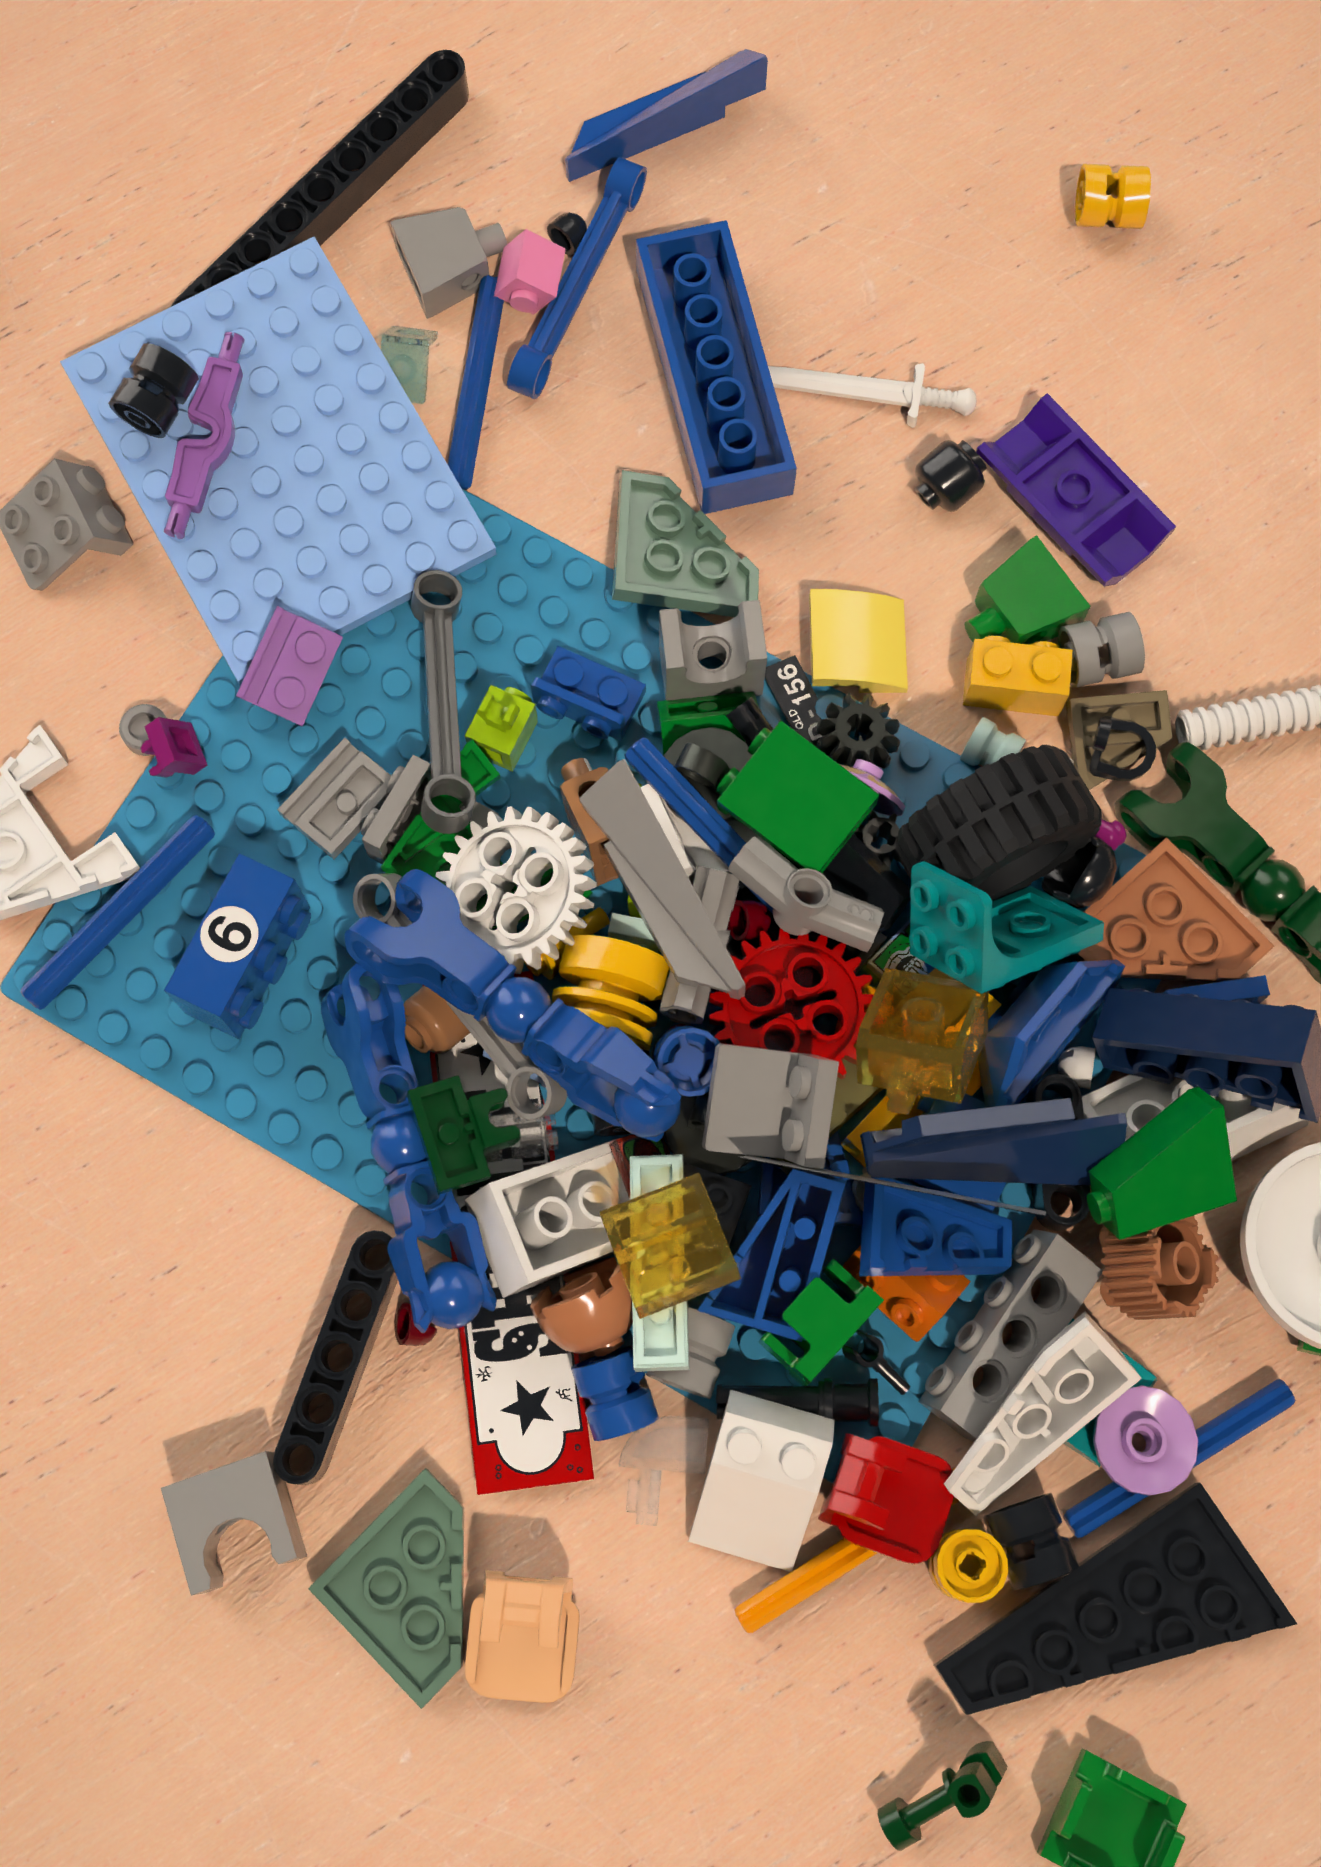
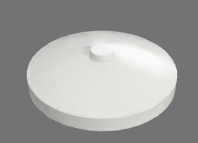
M1321 1142L1305 1146L1279 1161L1261 1178L1248 1199L1240 1229L1241 1258L1245 1274L1256 1298L1266 1312L1282 1328L1297 1339L1321 1349Z

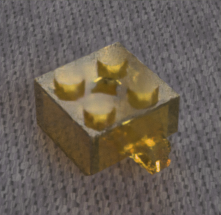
M885 968L859 1028L856 1043L857 1083L887 1089L886 1096L889 1098L887 1111L908 1115L918 1095L961 1104L988 1034L989 991L981 994L957 980Z

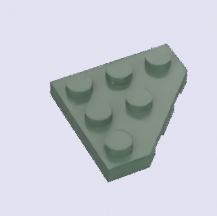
M622 470L618 492L612 600L736 617L738 615V605L741 602L758 600L759 569L746 556L741 559L725 543L727 536L701 510L696 513L680 497L682 490L669 477Z
M424 1469L308 1588L421 1709L463 1666L464 1506L428 1469Z

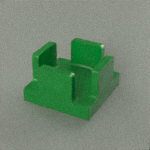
M834 1259L825 1266L823 1273L851 1298V1303L845 1302L820 1278H814L782 1314L783 1321L803 1338L802 1342L791 1340L803 1350L804 1356L797 1358L770 1332H766L759 1340V1343L802 1386H807L884 1301L868 1285L864 1287Z
M1082 1748L1037 1853L1061 1867H1174L1185 1841V1836L1177 1831V1827L1187 1804Z

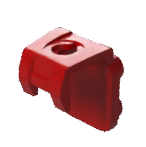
M846 1433L840 1450V1454L843 1456L828 1497L824 1499L818 1520L838 1527L843 1539L854 1545L903 1563L915 1565L927 1561L934 1555L939 1546L954 1496L944 1485L953 1472L951 1466L939 1456L886 1437L876 1436L867 1440Z

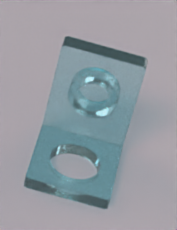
M391 326L382 334L381 351L411 403L423 404L426 401L429 346L437 339L438 331Z

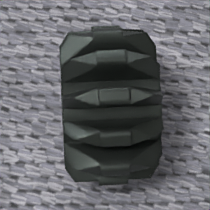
M848 693L843 698V707L831 702L826 708L827 718L818 721L816 731L822 737L818 739L817 748L824 753H830L829 757L838 764L843 763L846 766L853 767L856 760L861 759L885 769L891 761L889 753L898 751L900 740L894 734L898 732L900 724L898 719H886L890 710L888 703L882 704L877 708L871 707L873 700L869 693L863 697L862 704H856L855 699ZM850 731H854V736H857L858 731L863 732L867 735L866 740L863 741L862 736H859L858 741L850 738Z

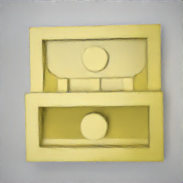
M810 589L812 686H858L859 693H907L904 600L863 591Z

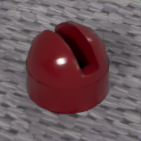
M752 899L735 901L728 924V929L731 930L730 934L735 940H755L759 938L760 931H768L771 918L765 915L767 912L765 905Z
M403 1303L397 1312L395 1321V1336L398 1344L419 1346L426 1345L432 1341L437 1333V1328L429 1325L426 1332L421 1333L414 1326L411 1304Z

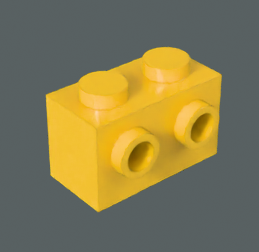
M1001 636L974 639L966 661L963 706L1059 717L1069 697L1073 650L1062 649L1057 644L1046 641L1028 645L1011 643L1009 639Z

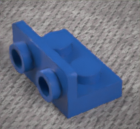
M557 646L542 677H535L531 685L533 702L537 704V708L544 714L555 719H563L565 716L581 723V727L586 732L597 738L607 739L610 736L622 741L646 693V684Z

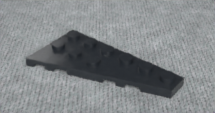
M1199 1482L1185 1489L1080 1562L1078 1569L1054 1580L933 1664L962 1711L969 1715L1031 1698V1696L1082 1684L1091 1679L1118 1674L1195 1653L1197 1650L1222 1643L1246 1639L1262 1632L1293 1626L1297 1622Z

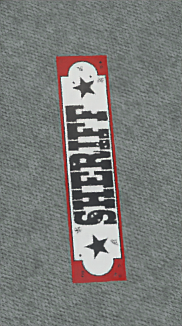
M531 971L521 972V974L515 973L514 977H527L534 981ZM471 1033L445 1054L430 1052L433 1083L459 1075L467 1100L472 1096L495 1089H506L508 1079L492 1060L483 1056L484 1049ZM529 1078L527 1084L529 1099L537 1108L542 1109L545 1102L540 1088L541 1083ZM507 1099L501 1109L488 1114L490 1122L495 1127L517 1126L520 1129L521 1138L513 1146L484 1154L491 1173L490 1179L452 1191L461 1212H469L464 1200L488 1183L555 1160L550 1115L536 1119L522 1118L511 1109ZM450 1241L452 1261L458 1262ZM488 1262L485 1273L497 1298L496 1308L494 1311H489L481 1307L480 1312L472 1322L459 1328L477 1495L594 1479L588 1423L585 1414V1398L580 1397L571 1371V1367L580 1362L579 1353L565 1351L550 1341L540 1328L530 1308L532 1300L546 1287L549 1286L554 1295L567 1284L562 1277L569 1274V1272L503 1298Z

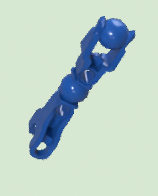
M418 869L410 870L397 882L395 895L397 907L412 924L406 927H392L371 916H367L356 921L345 932V945L349 955L378 980L394 985L423 984L457 1009L473 1015L474 1019L478 1022L486 1016L489 1027L498 1037L510 1043H524L521 1053L526 1057L529 1056L538 1068L567 1091V1097L571 1102L613 1126L623 1127L626 1131L638 1137L658 1142L664 1135V1132L675 1124L680 1114V1099L682 1096L678 1091V1087L671 1079L657 1069L655 1062L619 1028L611 1026L607 1029L578 1009L565 1005L564 1001L560 998L552 1004L549 993L540 983L527 977H514L517 967L509 964L496 949L462 924L460 906L455 893L426 872Z
M356 963L345 974L342 984L333 987L324 996L321 1002V1015L330 1045L346 1066L358 1105L362 1113L370 1119L366 1123L367 1129H374L371 1136V1155L379 1168L389 1173L383 1181L385 1186H391L388 1197L396 1236L389 1241L387 1247L388 1254L402 1293L410 1299L414 1326L421 1333L426 1332L430 1323L445 1329L462 1328L474 1320L481 1307L494 1311L497 1302L496 1295L485 1273L488 1261L476 1217L470 1212H461L452 1191L438 1195L406 1095L408 1090L418 1087V1082L405 1040V1008L398 985L383 983ZM362 976L372 977L378 983L380 993L377 999L373 1000L368 990L359 984ZM339 999L344 1000L345 1017L337 1010ZM380 1084L387 1085L393 1089L396 1094V1104L389 1103L382 1098L379 1091ZM411 1183L419 1184L424 1188L427 1193L426 1205L418 1203L413 1198L410 1189ZM446 1233L450 1238L458 1262H440L429 1268L425 1273L417 1239L432 1240L439 1236V1234Z

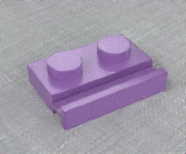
M277 606L236 697L302 727L343 636Z

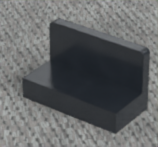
M855 834L851 836L822 873L830 881L832 889L883 909L884 915L877 934L890 929L911 900L910 888Z

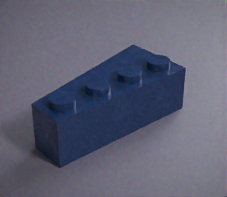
M1109 988L1092 1036L1104 1068L1169 1085L1174 1080V1077L1182 1078L1192 1087H1199L1207 1094L1218 1097L1223 1089L1251 1096L1250 1106L1272 1111L1274 1103L1300 1109L1298 1118L1318 1123L1321 1113V1026L1316 1010L1305 1009L1297 1005L1273 1006L1255 1004L1243 999L1227 1001L1201 998L1194 994L1171 995L1153 993L1140 988L1130 990Z

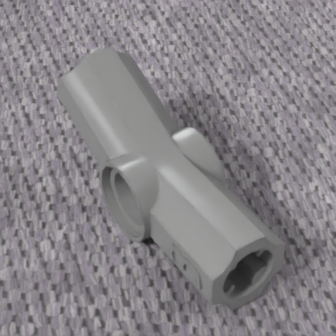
M759 836L752 837L730 863L728 871L773 907L774 920L785 932L799 936L814 931L862 951H869L884 915L882 908L832 889L831 883L825 875L809 868L798 869Z
M697 866L693 887L727 948L731 931L727 928L731 912L734 909L740 880L727 872ZM670 970L662 994L659 1013L676 1023L684 1025L702 1024L712 988L702 985L693 987L679 983Z

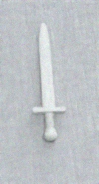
M923 363L915 365L914 382L768 366L775 388L909 407L910 410L908 411L906 423L911 428H914L917 424L919 405L944 407L945 409L952 408L951 410H955V412L961 413L963 416H968L974 411L977 402L976 394L971 388L952 392L951 390L945 391V389L938 390V388L922 387L925 371Z

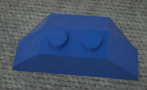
M1100 960L1046 965L1033 980L1025 976L1019 982L1009 997V1001L1013 1003L1003 1016L995 1012L984 1024L978 1037L983 1039L977 1059L985 1108L1020 1104L1102 1005L1109 988H1116L1125 968L1124 964L1118 960Z

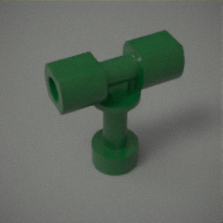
M985 1741L973 1746L968 1751L957 1773L951 1768L942 1772L944 1785L908 1805L902 1798L898 1797L878 1809L877 1814L880 1826L886 1838L895 1849L902 1851L921 1840L920 1826L956 1806L964 1818L978 1816L988 1808L997 1790V1786L1000 1784L1008 1767L992 1741Z

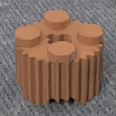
M1194 1216L1119 1240L1105 1226L1101 1229L1099 1237L1102 1252L1105 1254V1258L1101 1259V1263L1105 1265V1269L1102 1270V1275H1105V1277H1103L1100 1283V1295L1107 1306L1120 1307L1121 1313H1127V1317L1134 1318V1320L1196 1317V1311L1200 1308L1199 1303L1204 1302L1203 1294H1207V1289L1213 1288L1215 1283L1219 1281L1216 1276L1219 1267L1215 1262L1218 1260V1255L1214 1254L1212 1247L1207 1248V1245L1202 1244L1203 1235L1197 1233L1198 1222Z

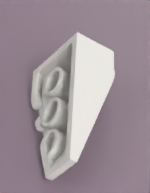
M1084 1312L1043 1346L944 1485L955 1498L977 1516L1142 1379L1111 1338Z

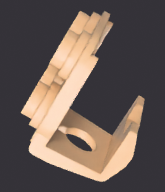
M485 1570L483 1593L474 1599L471 1606L465 1659V1678L475 1692L488 1698L538 1703L555 1702L566 1695L572 1686L575 1674L580 1621L579 1609L571 1600L573 1578L553 1576L552 1580L507 1576L502 1571Z

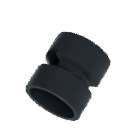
M148 343L143 344L129 367L132 378L122 379L108 404L118 417L135 429L156 438H164L179 414L175 404H184L199 378L197 373L184 360L160 346Z
M1052 1493L1033 1497L985 1515L993 1537L1002 1547H1006L1008 1559L1007 1577L1012 1590L1024 1589L1044 1583L1079 1568L1069 1538L1060 1536L1057 1532L1062 1519Z

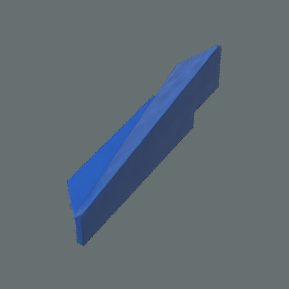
M748 49L742 50L707 72L705 71L584 121L571 154L565 158L568 181L571 182L612 165L619 157L629 158L725 118V106L766 90L768 58L765 54Z

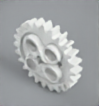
M510 806L507 807L503 821L500 816L490 811L487 817L488 827L483 828L472 821L470 822V828L473 837L467 840L462 836H455V841L461 850L458 854L444 852L443 857L451 864L450 871L436 872L435 877L445 882L446 886L455 893L460 906L462 924L496 949L509 964L517 967L516 974H521L524 961L527 965L538 970L541 969L542 953L555 960L559 959L556 944L560 940L571 946L575 944L573 937L569 933L572 926L586 928L587 923L578 916L580 909L594 908V903L583 896L584 891L597 887V882L583 875V873L589 871L594 866V862L586 856H580L587 846L578 838H572L575 831L563 822L559 824V820L548 812L541 817V814L535 809L527 807L522 816L519 811ZM512 848L509 860L500 866L501 856L505 851ZM550 868H553L551 880L541 887L540 881L543 874ZM514 886L518 887L516 892L512 894L511 890ZM487 893L488 899L485 906L476 912L478 900ZM529 914L528 925L524 930L517 933L518 921L524 915ZM496 925L497 929L492 930V926Z

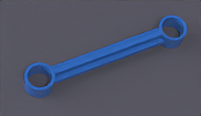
M621 157L613 164L606 181L603 199L559 283L556 298L546 308L529 344L522 345L514 357L507 380L508 389L532 399H537L542 393L551 371L552 358L624 216L627 211L632 212L641 197L646 182V167Z

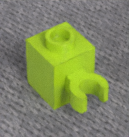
M490 685L465 734L466 743L473 739L491 763L513 772L538 723L536 704L532 703V699L527 694L518 689L506 687L505 690Z

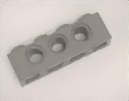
M1033 1229L1031 1234L1026 1235L1018 1242L1012 1254V1266L1005 1271L1002 1277L997 1278L990 1284L984 1294L985 1303L974 1319L967 1322L959 1330L954 1341L955 1347L944 1364L936 1367L926 1380V1391L918 1402L968 1440L975 1442L1043 1346L1070 1323L1102 1274V1269L1057 1233ZM1039 1279L1041 1285L1040 1293L1033 1301L1031 1289L1034 1282ZM1010 1322L1012 1325V1335L1009 1341L1003 1344L1002 1332L1004 1327ZM982 1366L983 1379L974 1388L973 1375L977 1368Z

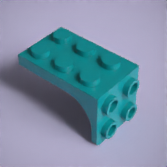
M922 861L911 868L910 954L981 994L1000 988L1005 983L1030 972L1041 970L1048 964L1069 955L1077 954L1081 950L1103 941V921L1032 886L992 902L986 892L928 862Z

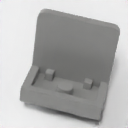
M54 458L0 510V529L28 586L34 590L42 591L47 588L88 549L121 556L133 545L124 527L125 521L122 515L115 509L105 490L104 479L95 468Z
M412 755L406 767H397L388 782L386 791L389 795L380 810L373 808L367 815L361 828V834L364 835L362 842L371 859L383 864L416 815L420 814L425 787L431 780V764ZM475 801L470 822L474 821L483 828L488 827V812L492 811L498 816L499 814Z

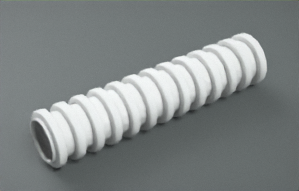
M1321 685L1312 686L1310 691L1307 688H1298L1295 693L1292 690L1283 691L1280 696L1277 693H1271L1267 695L1266 699L1263 696H1255L1251 702L1245 698L1239 699L1236 704L1233 701L1223 703L1222 708L1218 704H1211L1207 710L1204 707H1195L1192 713L1187 709L1180 710L1175 722L1178 742H1189L1199 747L1200 750H1208L1212 744L1218 748L1224 747L1227 741L1231 745L1239 744L1241 738L1245 742H1252L1256 736L1259 739H1268L1271 733L1279 737L1283 736L1286 731L1289 734H1295L1299 732L1300 728L1303 731H1311L1315 725L1321 728Z

